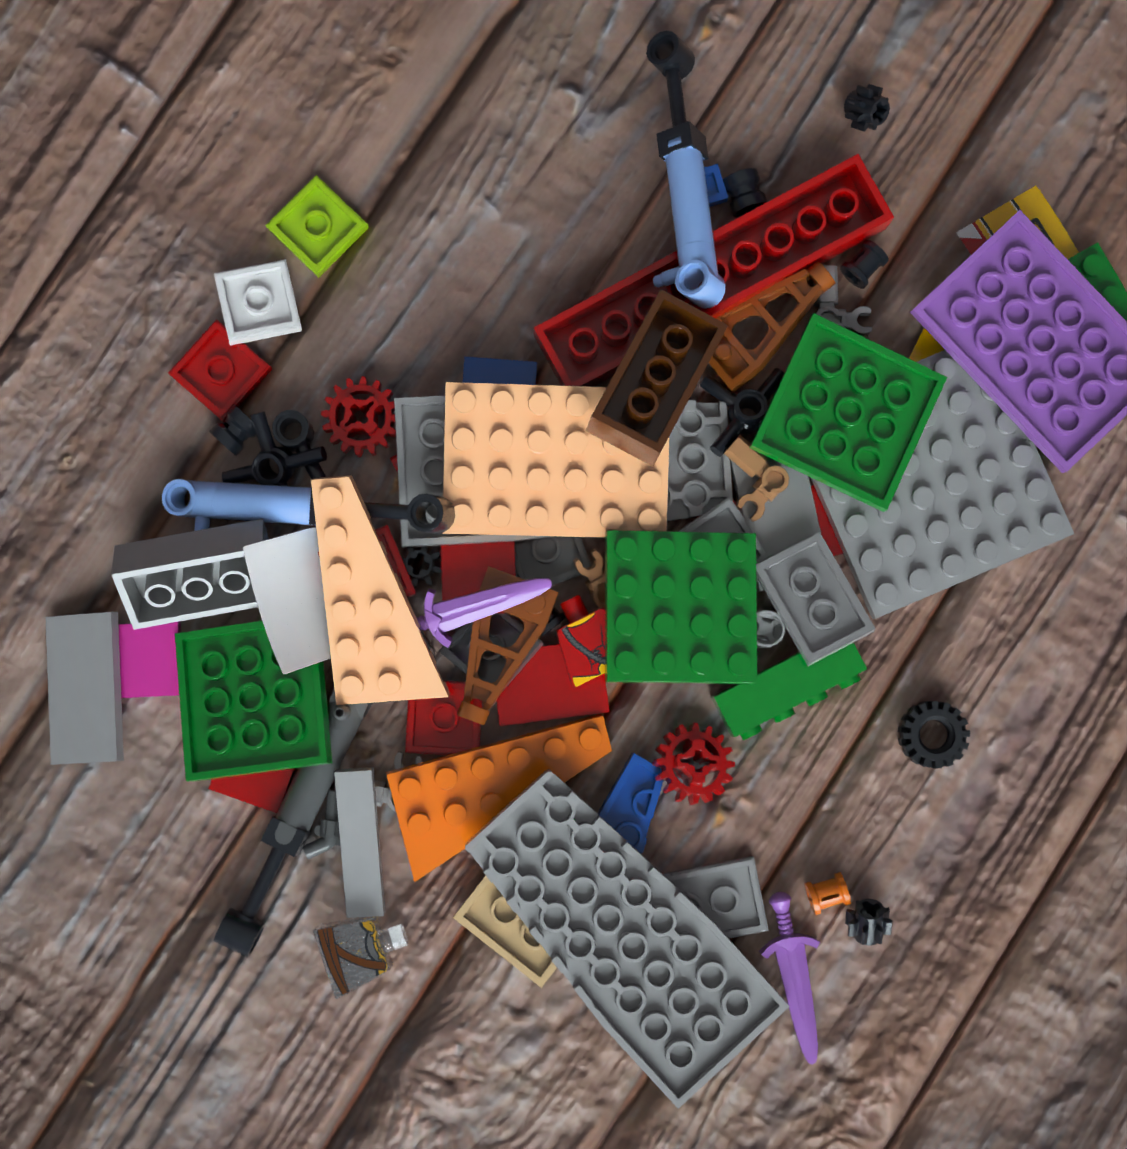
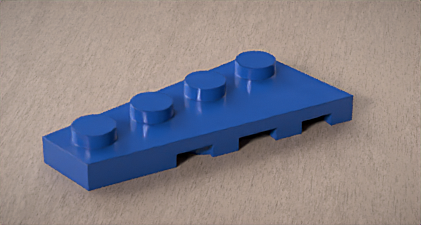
M631 753L600 807L598 814L642 854L647 841L646 836L649 825L654 816L663 780L656 781L655 777L662 770L659 767L653 766L652 763L639 755Z

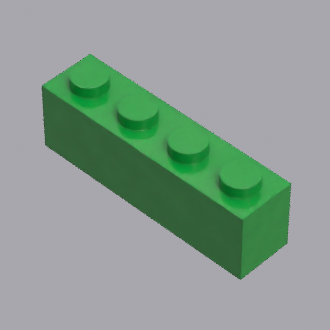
M854 643L810 666H807L802 655L798 652L757 673L756 684H736L712 696L711 699L730 736L737 737L740 735L742 740H745L762 731L760 724L772 718L775 723H778L794 715L793 707L805 701L808 706L824 700L828 697L826 690L838 684L842 690L861 680L859 673L867 670V667Z

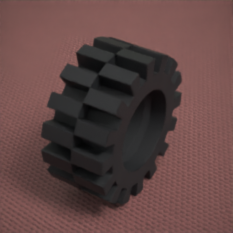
M925 701L920 702L917 706L910 707L908 709L909 712L903 714L900 719L903 721L902 725L898 726L897 731L900 732L898 742L904 748L902 752L905 756L910 757L912 762L923 767L938 769L944 766L949 767L954 764L953 761L960 760L964 756L962 751L968 749L969 743H966V739L970 737V730H966L965 725L968 722L966 718L960 716L962 712L957 708L951 707V704L946 702ZM930 720L941 722L947 731L945 743L937 749L927 748L920 739L922 726Z

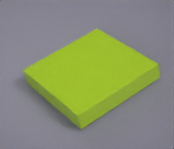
M317 175L265 225L318 278L369 228L368 224Z

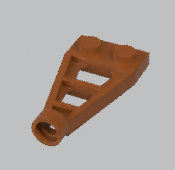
M816 261L809 268L779 281L716 318L727 324L728 327L709 364L732 393H735L763 370L817 299L836 284L833 277L819 261ZM812 280L815 286H809L807 281ZM789 293L797 301L796 307L784 320L777 322L766 310V306L780 295ZM759 316L767 323L768 332L756 348L746 349L733 335V327L748 317Z
M488 566L479 591L524 581L525 579ZM548 589L539 596L500 611L520 618L524 623L523 632L510 647H500L491 641L489 630L492 615L473 622L464 699L457 712L458 716L485 725L490 713L489 710L546 629L559 592ZM485 651L502 655L506 659V664L500 676L492 683L483 681L478 675L482 654ZM473 699H480L484 706L480 708L470 704Z

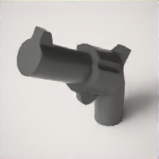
M336 790L328 791L325 819H321V824L314 829V833L321 838L302 846L308 860L330 850L335 845L340 846Z

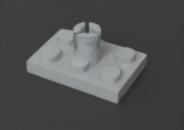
M820 532L756 565V576L807 666L875 631L876 628Z

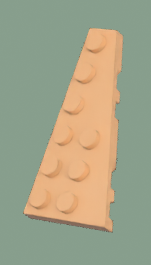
M353 476L312 479L311 485L336 705L449 697L450 691L446 683L443 682L436 667V660L419 629L420 625L396 573L394 574L386 556L385 547L382 541L379 540L371 523V516Z

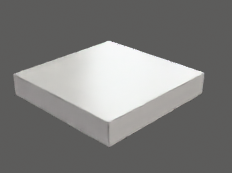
M286 259L214 273L230 346L302 331Z

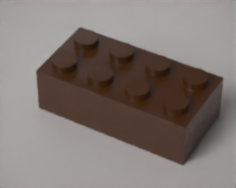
M660 290L595 408L586 431L653 467L728 325L673 295Z

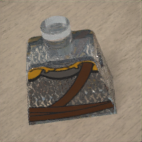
M378 916L323 923L313 930L335 999L343 997L389 971L393 966L390 952L408 946V939L403 925L399 924L382 930Z

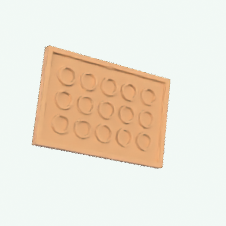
M445 382L443 497L452 503L455 509V519L450 529L442 534L605 537L607 530L667 531L669 438L652 467L587 432L586 428L607 387Z

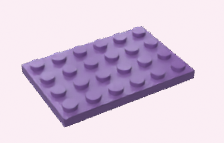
M1021 210L1012 216L910 312L1061 473L1067 472L1127 415V321Z

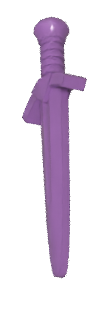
M534 578L501 585L434 603L436 590L429 588L424 603L425 615L419 616V618L416 617L420 625L419 629L420 631L429 629L433 636L448 648L453 638L446 631L493 615L539 596L551 588L552 581L549 578Z
M777 892L770 897L769 903L772 905L773 910H775L780 936L765 944L759 952L766 959L775 952L787 1003L790 1006L789 1011L801 1051L809 1064H814L817 1061L818 1054L817 1029L804 944L817 949L820 941L809 935L793 933L794 929L789 912L791 897L785 892Z

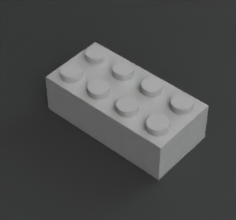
M263 519L115 545L111 576L133 629L257 608L258 605L249 577L243 547L269 539Z

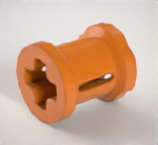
M841 872L835 873L834 878L812 884L810 881L804 883L814 915H819L822 909L843 903L845 906L851 904L850 894Z

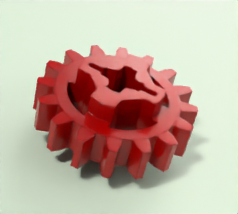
M361 376L359 385H355L350 378H347L346 389L342 390L339 386L335 385L333 388L337 396L335 398L325 397L324 400L330 406V410L321 411V416L328 419L329 422L323 425L322 428L325 433L334 432L329 439L333 445L341 441L343 442L341 445L343 453L347 454L351 448H354L355 455L361 458L364 449H368L372 456H375L377 445L380 444L386 449L389 448V444L386 441L388 435L396 437V430L392 428L393 424H395V414H393L395 412L394 401L388 402L392 398L393 392L387 389L381 393L382 384L379 380H376L372 386H369L365 376ZM357 394L371 395L366 400L354 399L352 397ZM343 405L345 408L344 419L338 425V412ZM385 409V422L382 429L378 427V416ZM359 410L364 414L366 413L368 421L364 424L357 421L355 413ZM356 434L369 435L370 439L353 440L350 437L353 438Z
M695 722L689 725L688 732L682 724L675 728L676 736L671 732L665 734L663 739L667 745L660 744L655 748V751L661 754L662 758L652 762L653 766L661 767L662 770L655 777L656 781L665 779L667 782L663 792L666 794L672 790L676 791V802L683 801L688 796L690 805L698 804L700 797L704 803L712 801V792L717 796L723 794L725 789L721 783L727 784L733 779L731 775L726 773V770L735 766V762L726 759V755L733 751L732 747L722 748L720 745L724 740V735L721 734L713 738L711 736V726H707L700 732L699 725ZM685 741L683 752L672 755L676 746L680 742ZM705 745L711 750L713 755L706 749ZM693 757V762L705 766L695 770L693 765L683 762ZM674 772L683 780V783L677 779ZM714 772L715 775L711 782L703 787L705 776Z

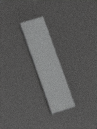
M374 767L336 769L334 776L347 918L384 916L386 911Z

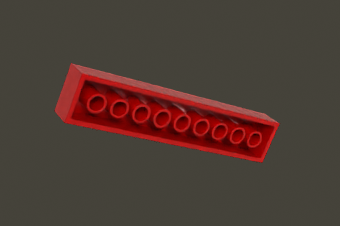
M856 154L713 231L718 274L724 279L726 285L725 294L717 305L704 309L698 307L677 290L675 284L661 287L654 285V276L679 266L677 251L533 327L534 338L561 386L594 387L613 377L660 290L717 318L779 281L809 268L816 261L823 264L866 239L886 230L894 216L859 154Z

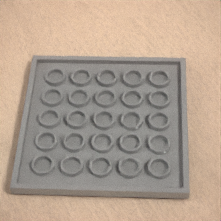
M946 350L917 361V363L946 376L947 380L887 511L882 512L811 478L872 620L1074 534L1035 444Z

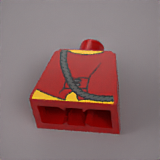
M580 595L560 604L569 624L556 630L569 678L574 689L605 674V608L603 607L589 614Z

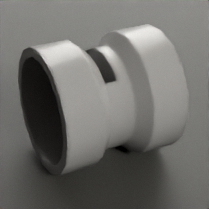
M769 610L757 613V648H768L777 645L785 634V625L780 616Z

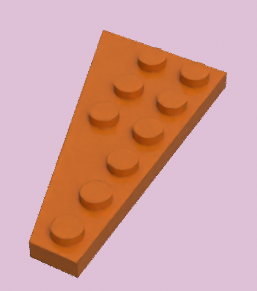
M593 715L386 772L414 882L464 850L465 843L545 770L550 769L565 783L610 753L612 749L603 715Z

